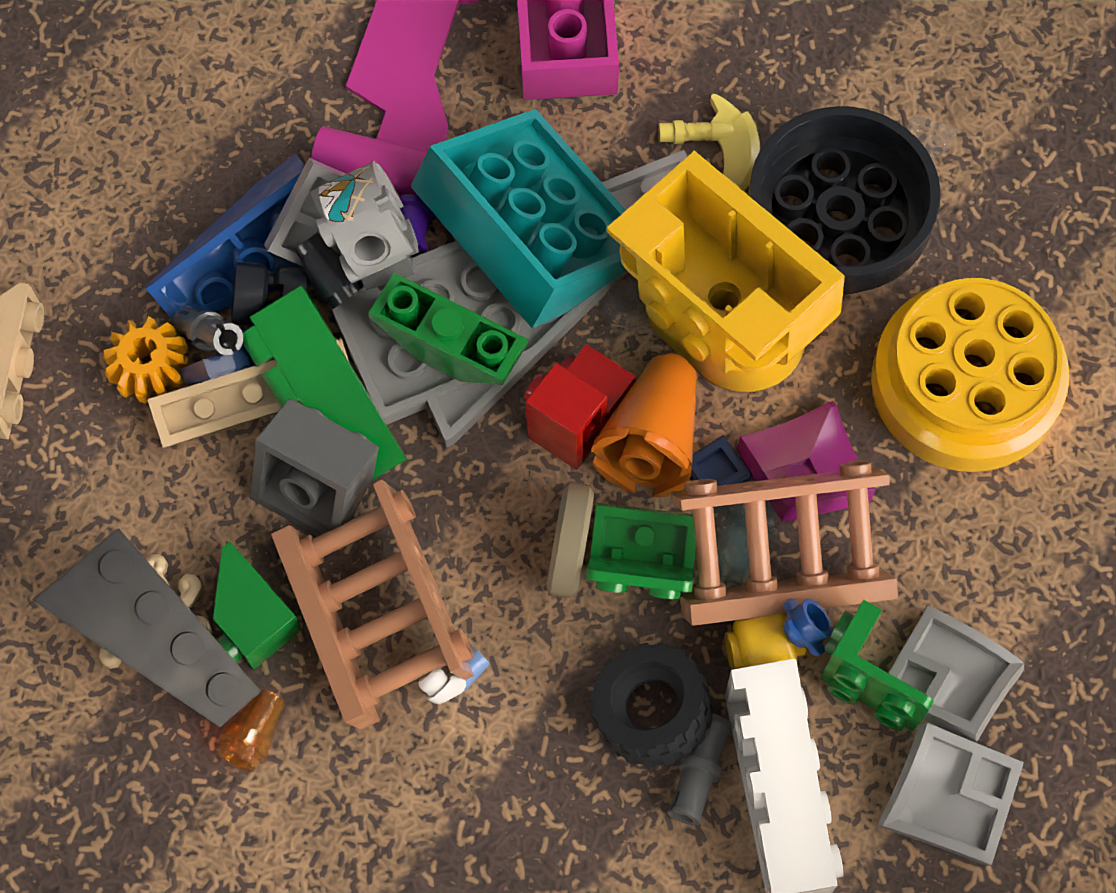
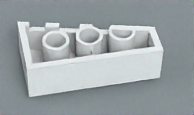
M796 659L731 670L724 696L729 720L733 724L732 734L765 892L833 893L838 886L837 878L843 877V864L837 844L830 845L827 824L831 823V810L826 792L820 791L817 776V771L820 769L819 756L813 738H810L807 722V702L804 690L800 684Z

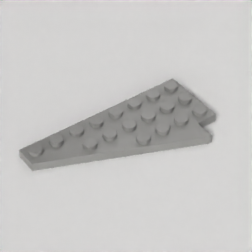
M684 150L601 183L627 210L687 157V154ZM457 240L413 257L414 275L406 277L408 280L528 339V344L503 385L460 382L417 360L369 318L368 313L382 292L378 287L366 290L363 286L336 308L331 309L330 306L329 308L365 390L385 423L388 425L429 408L447 448L454 445L628 271H625L568 313L531 328Z

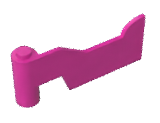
M377 0L348 78L346 89L385 113L378 135L374 139L322 126L315 138L311 159L346 174L375 161V164L378 163L383 168L398 195H417L411 188V185L429 146L445 141L449 132L435 81V72L459 4H471L479 0Z

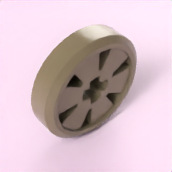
M570 481L563 487L546 585L550 595L572 598L578 591L594 499V490L591 485Z

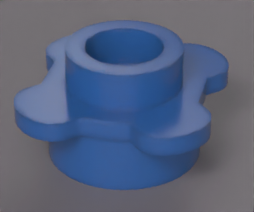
M788 599L784 602L787 620L783 624L788 639L799 648L808 647L814 656L822 655L825 652L822 641L831 636L833 632L832 622L828 614L814 600L806 599L799 604L795 599Z

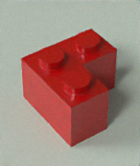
M585 344L576 357L570 354L561 365L555 363L546 376L542 373L538 374L528 386L524 395L526 400L525 418H527L528 438L578 470L591 453L594 439L636 381V376Z

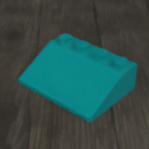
M536 109L429 146L411 188L531 328L568 313L627 271L621 263L620 244L607 233L606 229L626 209Z

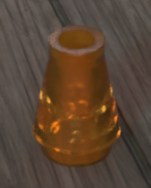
M260 689L261 692L247 704L219 735L221 744L217 749V754L230 765L246 772H254L258 764L266 762L280 714L286 705L279 696L264 689Z

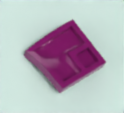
M834 401L827 402L800 417L778 426L742 435L736 448L737 453L755 481L840 471V463L859 461L851 446L838 407ZM874 487L868 488L869 503L876 490ZM846 490L817 494L818 515L848 508ZM795 497L768 500L782 523L797 519Z

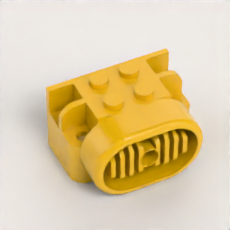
M696 151L688 155L606 227L607 233L620 244L619 252L622 265L638 280L639 299L645 303L646 314L654 331L706 379L724 389L737 392H756L768 389L782 382L799 364L805 347L841 313L845 275Z

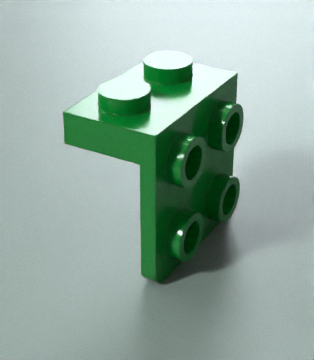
M597 502L591 555L586 567L585 579L596 581L595 588L602 591L623 593L627 592L628 585L649 588L648 594L650 596L664 599H679L681 592H692L696 551L693 514Z
M863 599L855 615L845 610L825 646V653L829 654L831 658L820 680L829 684L827 687L828 692L837 699L852 705L858 700L876 710L874 717L883 725L896 731H902L904 727L914 731L928 713L934 701L925 693L857 656L882 612V609Z

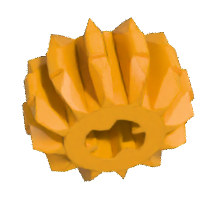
M148 316L142 328H138L133 321L128 320L126 325L128 333L122 335L111 332L110 339L115 347L103 350V358L106 364L109 365L106 368L105 374L110 383L118 384L117 390L120 395L128 398L135 393L138 401L146 404L152 391H155L157 396L167 393L165 386L168 384L176 388H182L183 380L179 375V369L189 366L190 361L184 355L188 350L185 339L180 336L176 337L177 333L174 326L167 322L158 328L155 319ZM150 355L152 361L143 364L141 359Z

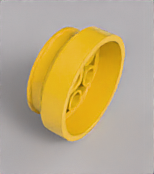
M965 278L953 280L922 291L909 299L895 312L881 335L873 360L871 384L875 405L881 419L891 434L906 449L936 466L956 471L979 472L1010 465L1028 455L1043 441L1065 403L1069 385V366L1064 345L1053 322L1034 299L1019 289L1003 282L985 278ZM955 310H969L977 319L965 320ZM1004 327L1018 328L1025 337H1012L1004 330ZM920 337L930 338L937 343L939 348H924L916 339ZM965 356H979L986 362L987 366H973L966 360ZM1014 373L1028 374L1035 381V385L1020 383L1014 376ZM931 383L939 384L948 391L949 395L942 397L933 395L928 391L926 385ZM984 401L992 404L998 414L987 415L982 413L976 407L975 402Z

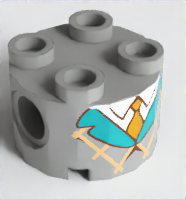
M375 161L311 191L314 204L322 216L316 219L319 232L328 247L338 245L343 254L339 256L342 268L351 283L419 252L410 220H405L400 210L404 206L385 171L378 163L375 164Z

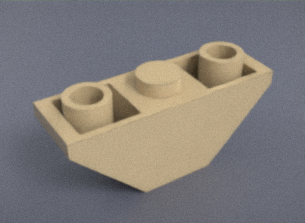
M18 283L0 295V439H9L12 424H18L21 420L23 413V398L19 394L23 378L30 377L34 364V353L30 348L33 333H39L44 322V306L39 302L31 286L26 283Z

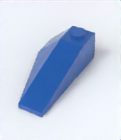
M296 153L253 185L145 285L146 290L171 319H173L177 311L187 315L181 309L183 307L190 306L198 309L199 312L202 310L215 312L232 306L236 261L264 263L267 270L272 272L278 265L303 267L268 252L264 246L305 166ZM268 287V293L279 288Z

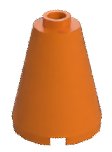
M673 353L653 357L594 439L591 453L594 452L595 454L593 460L595 469L607 481L625 491L635 493L636 483L654 488L652 497L671 496V491L685 489V483L691 477L697 373L684 357Z

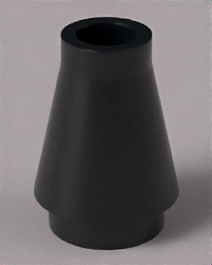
M318 232L294 249L320 302L325 300L331 309L342 304L364 286L360 280L354 283L349 281L339 259L341 255L332 247H328Z

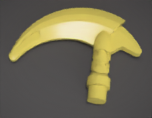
M712 94L710 103L716 115L710 123L692 122L687 124L683 120H673L672 123H659V142L684 144V142H690L691 140L693 142L704 140L718 141L724 158L723 175L745 192L750 185L752 169L760 151L756 125L748 111L741 114L726 99L717 94Z

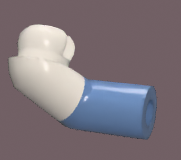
M472 647L474 658L468 660L474 674L473 677L463 680L451 673L450 670L444 673L439 668L420 677L418 685L422 691L427 693V700L435 704H442L466 691L490 665L480 652Z

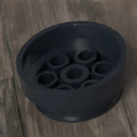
M850 106L815 109L789 120L778 128L767 139L757 155L752 169L748 196L800 239L809 241L813 245V250L845 275L843 295L881 287L894 281L910 269L920 258L928 244L938 216L941 199L936 167L928 151L918 138L900 123L883 114ZM831 169L840 176L828 178L823 176L819 170ZM876 184L881 186L886 192L873 193L867 190L865 186ZM795 196L801 199L803 203L800 205H789L782 198ZM839 211L846 214L849 220L836 221L828 213ZM877 227H887L896 235L884 237L879 235L874 229ZM844 254L852 255L859 261V264L846 265L840 262L837 257Z

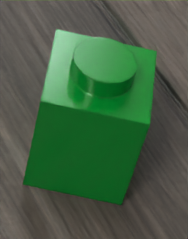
M231 542L223 546L213 620L222 635L216 640L236 663L243 658L254 670L302 629L296 616Z

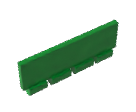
M302 285L250 317L255 326L243 332V345L257 367L275 358L278 365L265 372L262 376L281 408L289 399L296 402L300 401L303 406L320 411L327 419L349 431H355L364 435L371 443L377 445L379 449L374 476L371 481L407 460Z

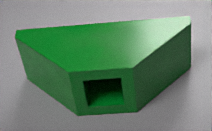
M393 273L368 313L371 320L417 360L460 382L503 385L528 344L527 338L396 273Z

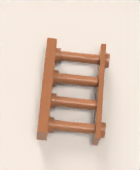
M860 460L840 463V471L720 486H717V481L714 479H700L686 482L685 490L671 491V502L682 511L692 509L699 579V584L694 586V592L680 594L681 615L692 626L775 614H787L784 602L790 598L795 599L799 604L806 599H811L817 602L823 609L861 604L863 599L869 603L898 599L897 578L879 568L878 564L873 563L868 488L890 485L889 474L871 467L870 461ZM846 490L852 565L847 566V573L828 575V571L822 569L817 494ZM795 497L801 571L796 573L797 579L777 582V577L771 576L765 500ZM744 503L750 578L745 580L746 586L726 588L724 583H720L713 507Z
M383 480L373 484L381 506L316 538H313L311 535L306 536L290 525L271 534L344 722L359 729L380 721L374 706L380 703L379 697L427 675L433 670L448 665L450 672L463 680L474 676L468 660L474 658L472 647L461 629L455 631L410 523V520L416 518L413 506L403 490L397 492ZM390 525L400 552L334 584L330 581L325 582L319 565L324 563V556ZM409 571L420 598L352 631L348 627L343 628L337 613L338 610L342 609L343 602ZM428 617L439 643L438 646L371 678L366 674L362 676L356 661V657L361 655V649Z

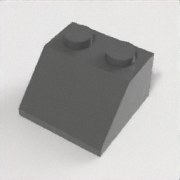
M289 399L256 439L250 499L312 534L320 536L353 519L374 476L379 447L371 443L364 435L355 431H349L327 419L320 411L311 407H305Z

